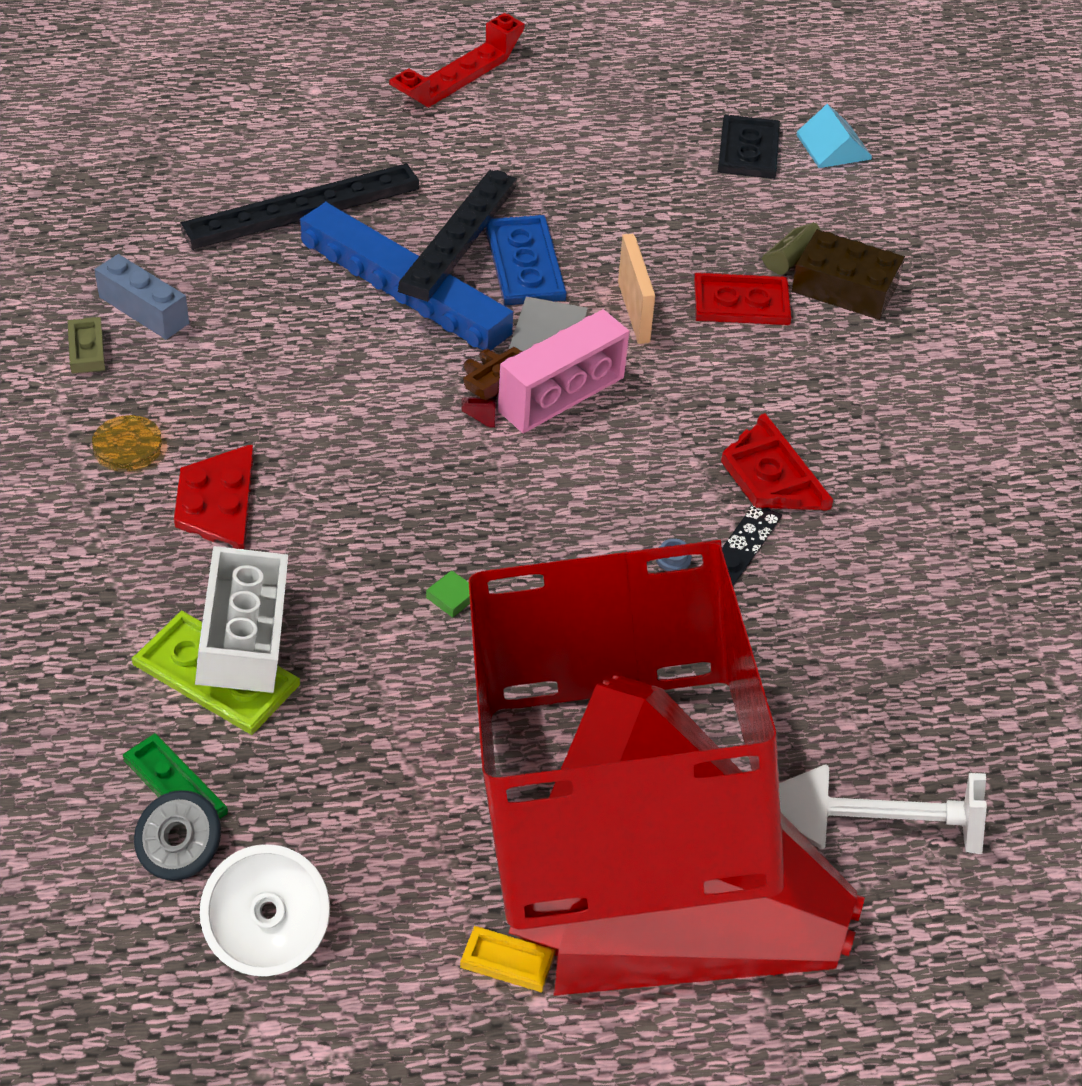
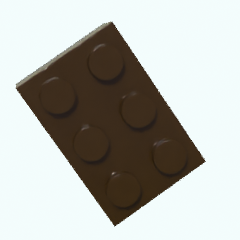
M816 229L796 264L791 292L880 320L899 284L905 256Z

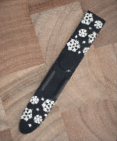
M752 505L723 545L722 552L733 587L778 524L782 514L769 508H755Z

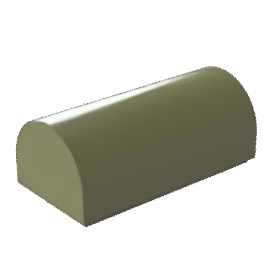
M817 222L794 228L769 249L761 258L767 269L778 275H783L797 264L816 229L820 230Z

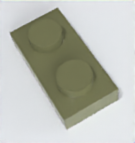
M101 317L67 320L71 373L104 371L105 356Z

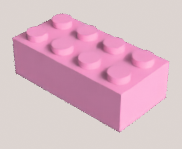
M602 309L567 329L559 331L550 338L534 344L531 348L518 355L506 359L500 364L498 412L524 434L623 379L630 331Z

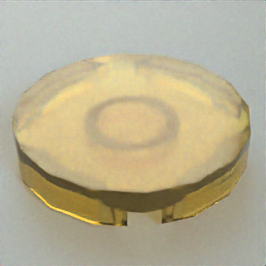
M126 415L107 420L96 429L92 437V448L95 458L99 464L109 470L118 471L117 468H126L127 472L137 471L149 466L161 453L162 437L160 429L154 422L141 416Z

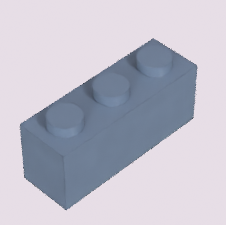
M120 254L115 255L94 269L99 298L162 338L168 339L190 324L186 295Z

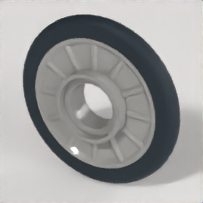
M184 790L166 793L151 802L137 822L134 834L136 855L142 866L158 878L165 880L189 878L203 870L216 854L221 839L220 818L211 802L198 793ZM176 825H185L187 829L185 840L177 846H171L168 841L170 830Z

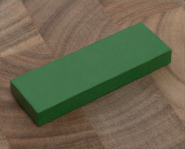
M156 733L122 754L124 762L157 797L173 791H191L202 795L210 801L220 819L228 814L227 806Z

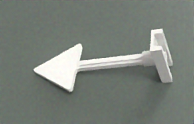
M822 765L779 783L781 813L812 845L820 849L826 847L827 817L850 816L946 821V825H962L965 851L982 854L987 808L986 801H984L986 774L969 773L964 801L947 800V803L849 799L831 798L828 796L829 766Z

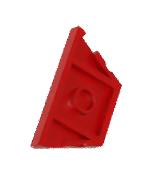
M766 413L758 417L757 424L750 431L746 429L739 436L737 442L731 443L722 452L721 463L755 508L830 510L832 508L833 498Z
M246 445L180 468L174 513L175 528L188 533H197L202 538L212 542L218 539L233 545L235 549L245 550L254 457L253 445Z

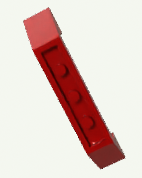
M503 13L486 23V41L484 44L428 77H424L408 68L389 79V85L429 108L507 61L525 28V23L509 14Z

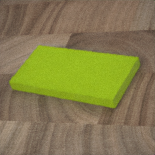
M182 610L131 658L132 664L250 735H253L301 685L299 677L278 665L274 693L195 685L202 622Z

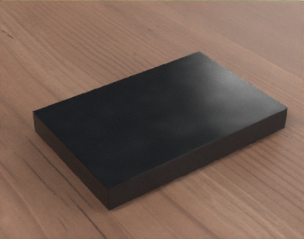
M724 115L717 173L775 179L780 121Z

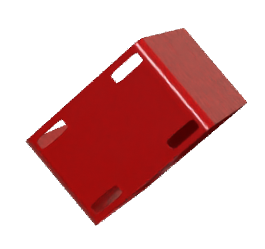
M721 539L485 570L473 574L469 578V595L482 771L507 923L512 928L523 930L772 897L782 892L785 882L776 728L722 552ZM685 555H702L703 564L698 567L650 573L647 570V562L652 560ZM540 574L544 577V586L540 588L506 593H489L488 582L492 580ZM701 662L710 663L711 672L706 674L672 679H658L657 670L664 667ZM615 674L653 685L663 690L724 683L730 688L745 745L496 777L492 716L500 709L524 708L590 699L596 684H603V680L609 677L613 678ZM540 682H557L558 692L554 694L520 699H505L504 689L507 687ZM748 756L752 771L711 777L694 776L695 764ZM556 781L572 782L573 793L569 795L522 802H509L507 799L506 790L510 788ZM751 874H766L767 884L762 887L723 893H704L703 883L706 881ZM570 898H587L588 909L542 917L525 916L524 906L529 904Z

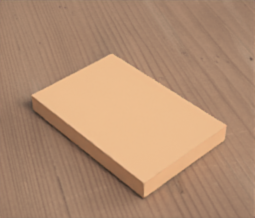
M622 234L618 284L638 344L649 343L651 339L655 293L634 234Z

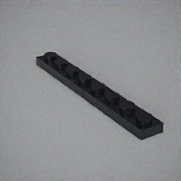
M405 163L180 222L181 232L190 248L194 250L299 222L300 218L325 202L339 210H344L419 190V179L410 166Z
M489 170L400 279L398 292L428 302L514 191L517 178L509 176L503 171Z

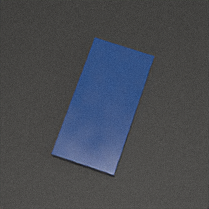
M545 215L491 219L485 229L504 306L524 304L526 296L553 302L566 301L567 293Z

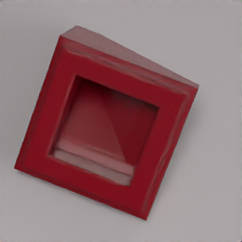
M480 397L461 398L462 412L489 428H495V399L490 398L485 401Z

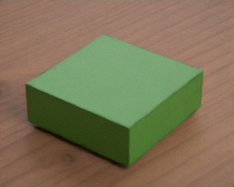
M451 570L426 590V598L453 618L470 604L469 582Z

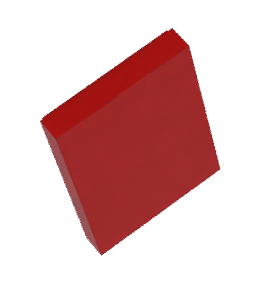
M694 273L696 321L790 325L791 310L787 277Z

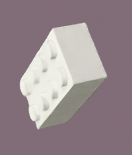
M213 546L198 650L195 685L274 693L288 564L287 554Z

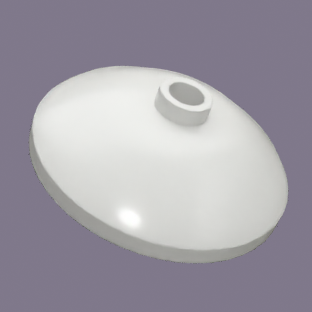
M255 845L230 855L211 874L203 890L200 903L202 931L213 953L232 969L253 976L282 974L305 962L322 942L330 918L329 894L319 871L301 854L278 845ZM268 902H272L276 906V914L271 919H266L262 915V907Z

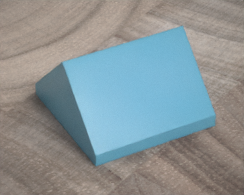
M828 104L797 131L796 135L818 168L872 159V155L850 124Z

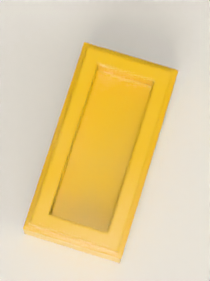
M474 926L461 958L460 968L542 993L555 957V950Z

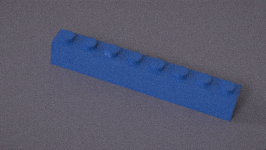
M325 202L300 218L301 240L306 247L318 251L326 256L329 261L336 262L348 269L352 275L363 278L371 283L374 288L383 290L393 296L399 303L406 304L418 311L422 317L429 318L438 323L447 332H453L463 338L472 347H478L481 350L489 349L491 351L513 334L512 310L451 274L447 276L428 302L399 293L400 279L419 256L331 204Z

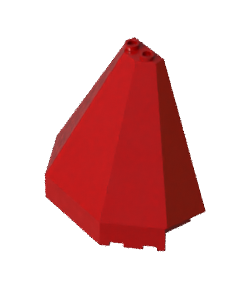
M615 674L613 678L609 677L603 680V684H596L561 769L718 749L719 747L662 688ZM730 758L694 765L695 777L742 773ZM556 781L549 798L573 793L572 782ZM781 813L785 886L782 892L775 896L523 930L510 926L509 934L518 936L521 940L555 950V956L558 957L554 996L830 970L837 968L841 954L848 957L850 955L856 932L848 930L850 920L859 921L865 897L857 895V891ZM751 874L714 879L703 884L704 893L713 894L765 886L767 883L766 874ZM570 898L524 906L526 917H542L588 909L587 898Z

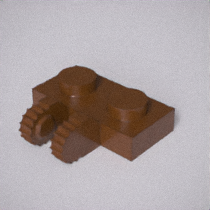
M513 346L498 355L489 349H484L479 354L482 364L476 360L474 361L472 358L466 360L463 364L468 374L463 377L465 388L485 401L496 396L499 393L500 364L523 351Z

